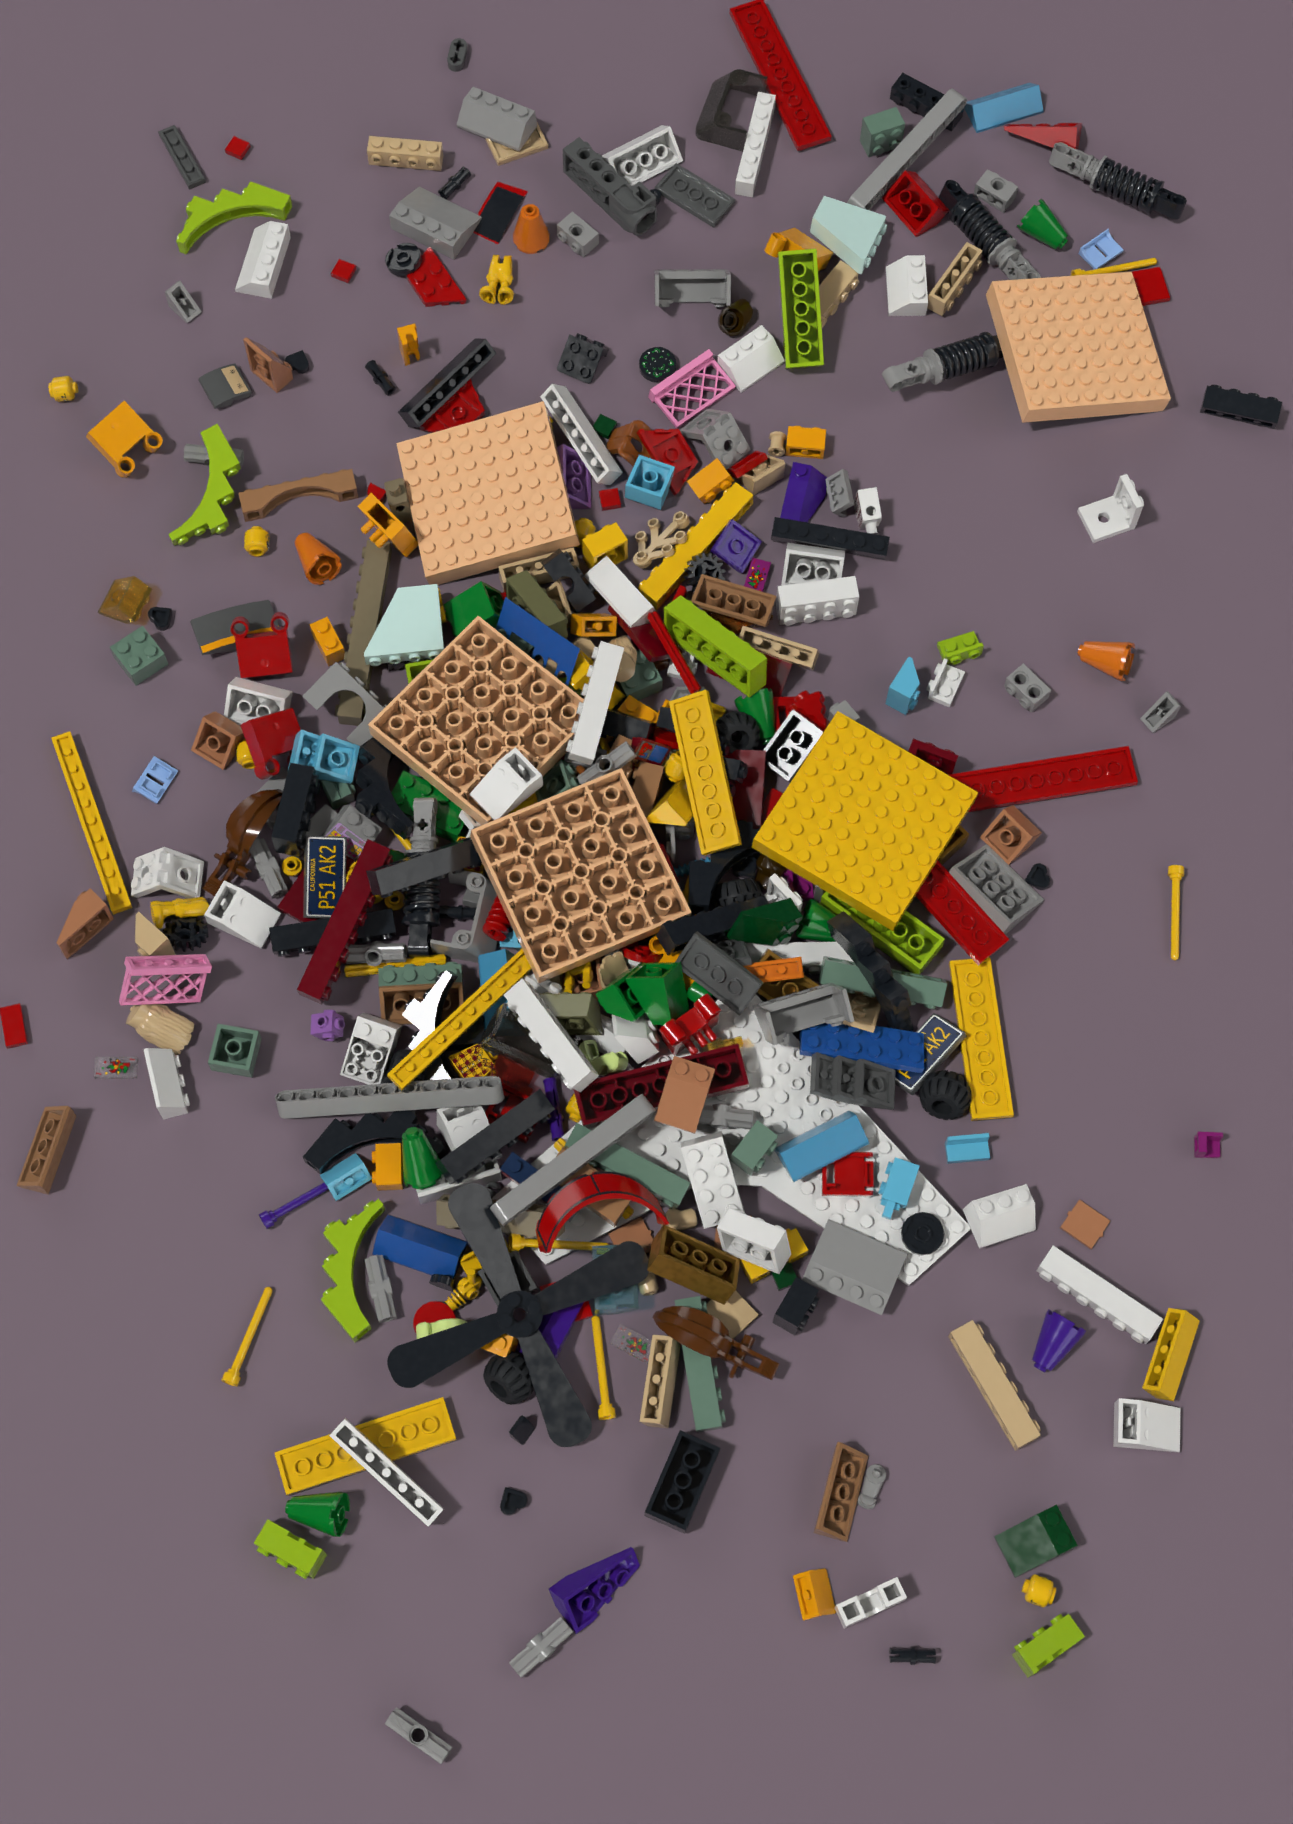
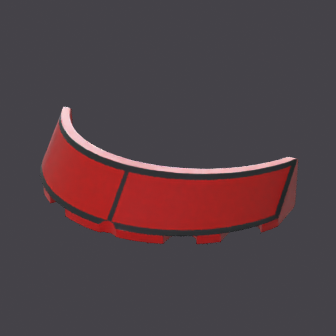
M599 1171L593 1172L590 1175L583 1174L568 1181L550 1197L540 1220L537 1222L536 1235L539 1251L550 1253L557 1234L573 1214L591 1203L605 1199H626L637 1202L656 1214L658 1224L668 1225L669 1221L657 1198L642 1183L624 1174Z

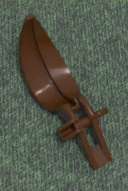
M283 790L259 791L247 797L234 809L226 823L227 850L222 855L214 854V857L220 861L202 888L203 890L215 896L223 881L230 883L237 875L247 880L246 874L252 872V870L245 866L251 855L249 850L261 829L280 803ZM229 868L224 878L220 881L218 878Z
M670 1306L656 1311L652 1317L656 1325L663 1332L682 1345L702 1355L720 1358L732 1364L733 1367L729 1374L730 1378H734L738 1367L773 1380L780 1365L770 1358L751 1350L755 1342L753 1337L745 1334L740 1343L729 1336V1330L719 1319L701 1310L685 1306ZM732 1348L738 1351L736 1356L729 1355ZM750 1356L762 1361L759 1368L744 1362L745 1357Z

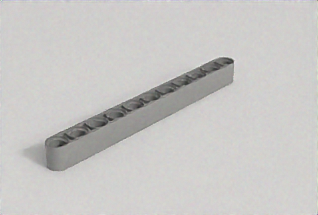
M497 1076L412 1081L402 1091L394 1083L285 1090L277 1093L275 1096L279 1116L285 1119L492 1105L504 1100L501 1079Z

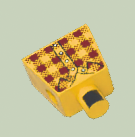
M475 1044L448 1058L450 1065L460 1078L493 1076L496 1073V1066L493 1061L502 1055L495 1045L485 1051L480 1044Z

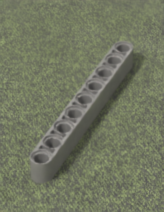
M951 88L851 195L847 203L870 210L903 172L912 165L961 112L967 103V98Z
M644 1094L639 1095L490 1207V1210L502 1226L508 1224L650 1118L656 1110Z

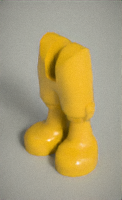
M493 255L489 272L486 276L489 286H483L479 291V296L483 301L495 304L496 289L498 283H500L498 302L505 305L510 303L514 297L513 290L509 288L513 280L512 256L505 255L503 263H500V255Z
M204 897L150 902L152 920L158 929L163 928L164 919L168 916L175 915L180 918L203 916L209 907V903Z

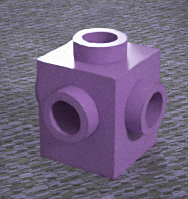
M324 1010L323 1013L311 1015V1035L324 1041H334L335 1038L343 1037L344 1017L337 1014L335 1010Z

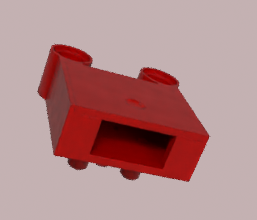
M277 612L272 616L270 626L273 631L247 634L249 631V621L242 616L233 619L231 633L235 637L241 678L292 673L293 664L287 629L289 618L285 613ZM276 619H283L285 625L278 627L274 621ZM237 623H242L246 629L244 631H238L236 630L235 625Z
M293 708L255 718L240 725L255 765V775L259 779L265 780L279 773L280 764L272 757L289 752L287 757L289 765L295 736L301 730Z
M708 993L699 998L693 1004L694 1007L677 1020H669L659 1029L662 1033V1041L674 1056L684 1048H687L691 1055L697 1054L699 1050L693 1044L695 1040L702 1048L708 1045V1041L704 1038L703 1034L707 1036L710 1042H714L717 1039L712 1028L718 1024L719 1013L722 1010Z

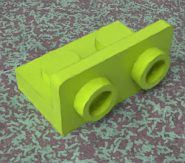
M974 631L937 642V648L942 659L948 660L947 665H956L968 658L975 659L982 654L984 648L983 643H979Z

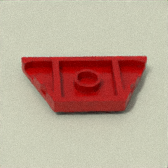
M427 248L422 255V263L419 268L407 275L408 282L425 307L449 305L450 302L466 304L465 296L432 248Z
M471 379L426 420L419 429L434 433L481 419L485 415V410L479 401V396L472 385Z
M679 429L638 430L637 435L651 458L675 467L669 488L674 496L677 495L698 463L691 448Z

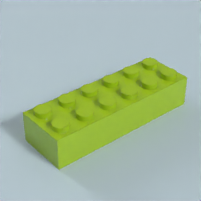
M817 249L778 252L785 369L823 366L824 356Z
M681 595L664 607V624L676 644L748 697H751L766 685L767 658L763 653L755 650L748 642H744L733 631H729L719 621L714 620L704 610L699 609L690 600Z
M825 892L821 897V905L836 915L843 911L872 935L874 946L911 973L921 974L943 947L945 938L908 911H905L892 931L828 892Z

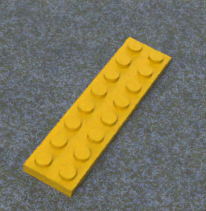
M703 690L669 701L701 854L706 856L742 845L709 691Z
M987 958L979 966L973 959L949 961L958 1029L966 1034V1038L960 1043L965 1079L971 1089L972 1099L969 1106L971 1121L1012 1118L1014 1113L991 958Z
M444 1397L355 1426L392 1461L456 1440ZM329 1435L274 1452L287 1496L366 1470Z

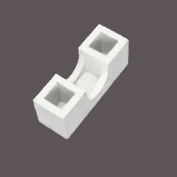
M898 1577L864 1594L854 1596L837 1604L834 1609L845 1629L905 1601L907 1597Z

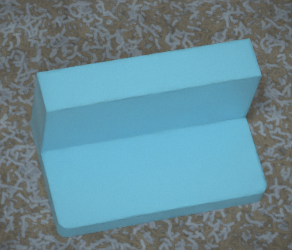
M989 1133L947 1137L945 1141L947 1164L989 1160Z
M356 1153L320 1175L335 1201L372 1179L365 1164Z

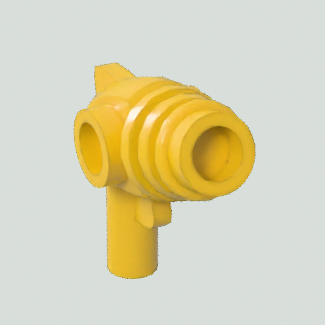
M469 1268L467 1270V1277L461 1279L457 1285L459 1292L457 1293L454 1289L453 1292L456 1295L454 1296L451 1293L452 1298L447 1297L448 1299L445 1302L453 1311L456 1308L459 1309L457 1304L462 1306L461 1301L466 1304L464 1298L466 1300H473L478 1296L479 1288L482 1285V1278L475 1274V1269Z

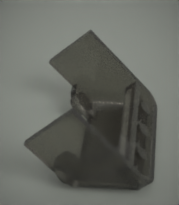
M737 69L715 80L697 122L696 137L702 141L743 152L747 131L730 127L732 118L728 113L722 111L731 89L757 96L758 92H767L768 77Z
M503 1003L494 1012L478 1045L488 1052L543 1077H557L559 1074L551 1066L553 1064L550 1058L547 1059L540 1051L541 1045L535 1043L529 1036L530 1030L516 1021L513 1012L507 1008L508 1004ZM578 1036L572 1039L576 1045H578L580 1040Z

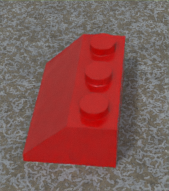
M907 170L903 172L882 198L915 237L936 226L949 211L916 172Z

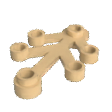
M682 511L676 512L673 516V522L660 535L659 528L661 525L657 518L650 519L648 526L651 530V545L646 549L648 537L644 531H639L635 534L638 552L633 557L634 564L639 568H646L652 563L653 559L672 556L675 552L672 545L685 543L687 536L684 531H678L674 537H668L676 529H684L689 525L690 520L687 514Z

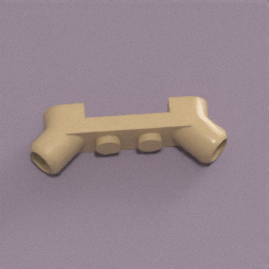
M673 1207L668 1209L665 1214L669 1221V1224L666 1226L677 1231L694 1228L698 1224L695 1210L692 1208L680 1211ZM649 1271L647 1277L638 1283L640 1294L649 1296L657 1293L659 1287L654 1273Z

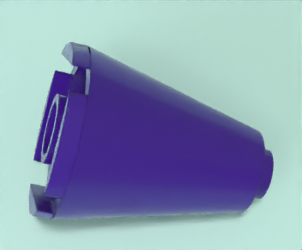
M1048 1309L1032 1361L1035 1362L1034 1367L1044 1373L1046 1370L1052 1371L1079 1342L1086 1331L1081 1327L1074 1326L1075 1323Z

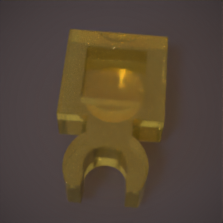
M742 1036L729 1040H722L719 1037L714 1042L708 1043L706 1049L709 1051L737 1043L739 1048L743 1047Z

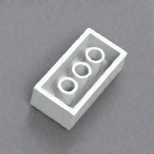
M850 576L778 586L775 605L779 625L785 624L789 626L798 622L811 623L821 619L831 620L836 617H852L857 613L859 602L856 577Z
M722 1131L681 1142L682 1154L704 1229L719 1225L729 1208L745 1213Z

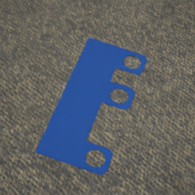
M505 597L496 630L504 629L508 640L510 639L511 632L535 647L531 658L534 659L536 655H541L544 661V668L548 658L555 661L557 668L554 676L557 677L560 671L565 672L567 680L564 684L568 686L580 648Z

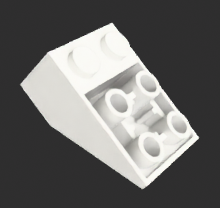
M515 747L494 765L471 791L470 796L493 820L506 816L543 786V777Z
M223 881L204 916L208 924L262 949L270 935L269 927L275 926L281 913L242 888Z
M367 1013L358 1015L340 1075L368 1085L381 1084L388 1063L397 1046L402 1025Z
M481 1105L437 1109L436 1125L451 1151L490 1125ZM499 1154L492 1160L490 1157H488L483 1162L488 1163L498 1158H501L502 1154Z
M1119 1398L1114 1403L1113 1447L1180 1452V1408L1143 1400Z

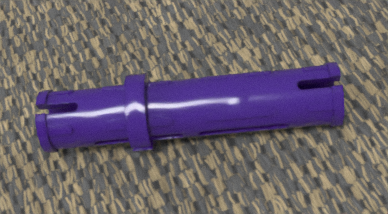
M551 1077L544 1079L543 1083L545 1096L555 1109L549 1113L551 1118L547 1120V1123L550 1124L552 1141H557L564 1135L562 1123L564 1116L561 1115L556 1078Z

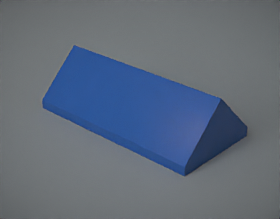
M387 1215L378 1229L372 1255H383L385 1260L431 1276L433 1274L446 1275L454 1279L460 1265L459 1260L463 1257L468 1242Z

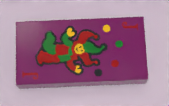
M752 558L744 586L763 592L771 562Z

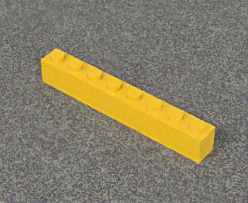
M736 482L731 487L725 489L720 500H715L710 511L704 513L700 517L699 523L688 530L687 541L683 544L677 543L674 554L670 557H664L660 566L653 568L650 577L647 580L644 579L639 584V592L650 602L656 611L685 580L684 576L688 575V572L684 571V568L689 567L687 561L692 560V556L699 553H709L729 520L733 519L737 522L753 505L754 495Z

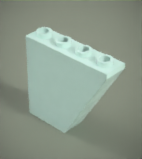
M824 196L813 216L810 232L858 274H862L864 269L869 267L871 257H874L877 246L880 245L882 235H885L888 224H885V215Z
M438 585L401 587L396 590L364 652L366 665L378 666L381 663L398 664L401 661L418 662L421 659H435L444 650Z

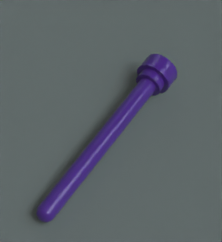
M322 1183L274 1211L270 1210L260 1213L259 1217L266 1229L274 1226L277 1218L327 1191L328 1187L325 1183Z

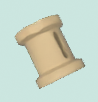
M780 431L771 432L769 434L771 444L768 448V453L774 457H780L785 454L783 446L786 434Z

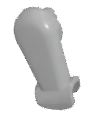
M871 1465L866 1471L862 1493H860L857 1501L858 1505L865 1509H873L876 1504V1497L886 1478V1472L882 1466Z

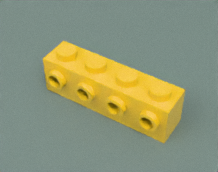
M1168 1308L1142 1387V1389L1157 1399L1174 1401L1200 1322L1188 1311Z

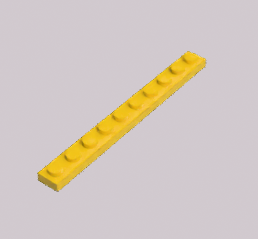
M70 731L54 736L51 739L111 912L114 915L133 908L73 736Z
M521 949L387 1073V1077L401 1091L531 970L523 950Z

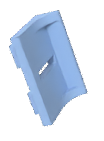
M1109 229L1083 245L1078 254L1093 269H1099L1124 250L1111 237ZM1095 246H1097L1107 257H1105Z
M154 756L133 787L132 792L139 793L157 804L178 770ZM149 774L152 777L159 780L160 782L164 783L163 786L153 781L146 775Z

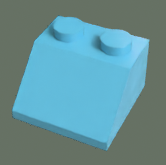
M639 455L625 485V498L661 510L669 491L675 467Z
M911 657L907 658L889 686L885 703L904 715L909 710H914L920 691H918L920 682Z

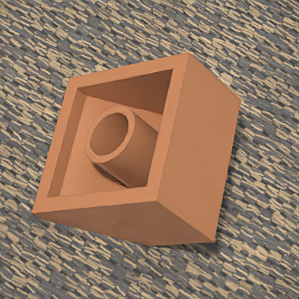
M214 711L202 718L191 751L224 770L235 757L237 744L245 739L240 725Z
M1012 805L1002 810L980 838L1010 865L1035 842L1042 832Z

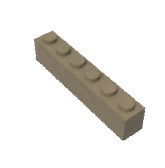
M444 1194L436 1201L437 1225L444 1226L447 1229L459 1228L448 1207L450 1194ZM491 1199L493 1204L498 1201L496 1199ZM533 1204L504 1226L499 1222L502 1233L507 1236L510 1233L524 1235L527 1238L537 1237L536 1225L546 1205ZM565 1224L560 1229L555 1240L565 1232Z

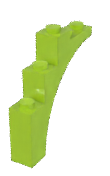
M251 181L247 188L243 189L242 195L222 188L219 195L215 196L214 202L194 196L186 206L188 219L185 222L182 233H179L176 239L179 252L187 254L193 244L203 234L229 220L241 217L262 216L285 221L292 208L291 196Z
M218 424L200 432L209 457L207 489L193 515L182 526L169 533L170 540L174 546L185 544L194 535L200 536L204 534L206 529H209L213 535L224 532L227 529L226 527L229 526L228 520L219 505H227L235 498L234 491L226 476L232 477L236 475L241 466Z
M379 1198L375 1202L372 1200L367 1203L363 1208L364 1211L359 1215L354 1214L347 1220L346 1225L340 1219L337 1222L332 1221L325 1227L323 1232L325 1239L337 1254H331L323 1261L322 1268L336 1287L327 1289L322 1294L321 1301L354 1343L372 1329L357 1303L353 1280L355 1259L361 1241L372 1223L385 1211L384 1204Z

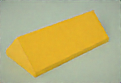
M686 780L678 781L664 793L646 817L649 823L686 826L693 817Z

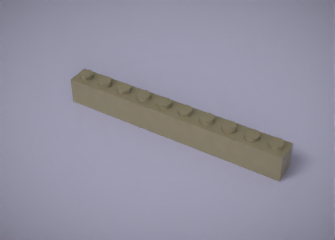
M367 540L366 547L362 549L364 562L359 567L361 580L357 581L356 584L358 597L353 602L355 615L351 616L350 619L352 632L351 634L348 633L347 637L349 650L345 651L344 663L350 669L348 674L353 679L357 676L365 684L363 688L367 692H369L373 666L366 665L364 652L381 621L392 555L391 542H386L381 548H378L371 540ZM339 691L338 698L340 703L339 705L336 704L335 716L338 717L339 724L359 726L365 717L366 708L364 701L358 694L352 691Z

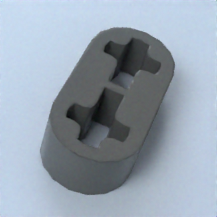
M457 38L451 42L447 58L448 68L451 71L458 72L464 67L467 55V43L464 39Z

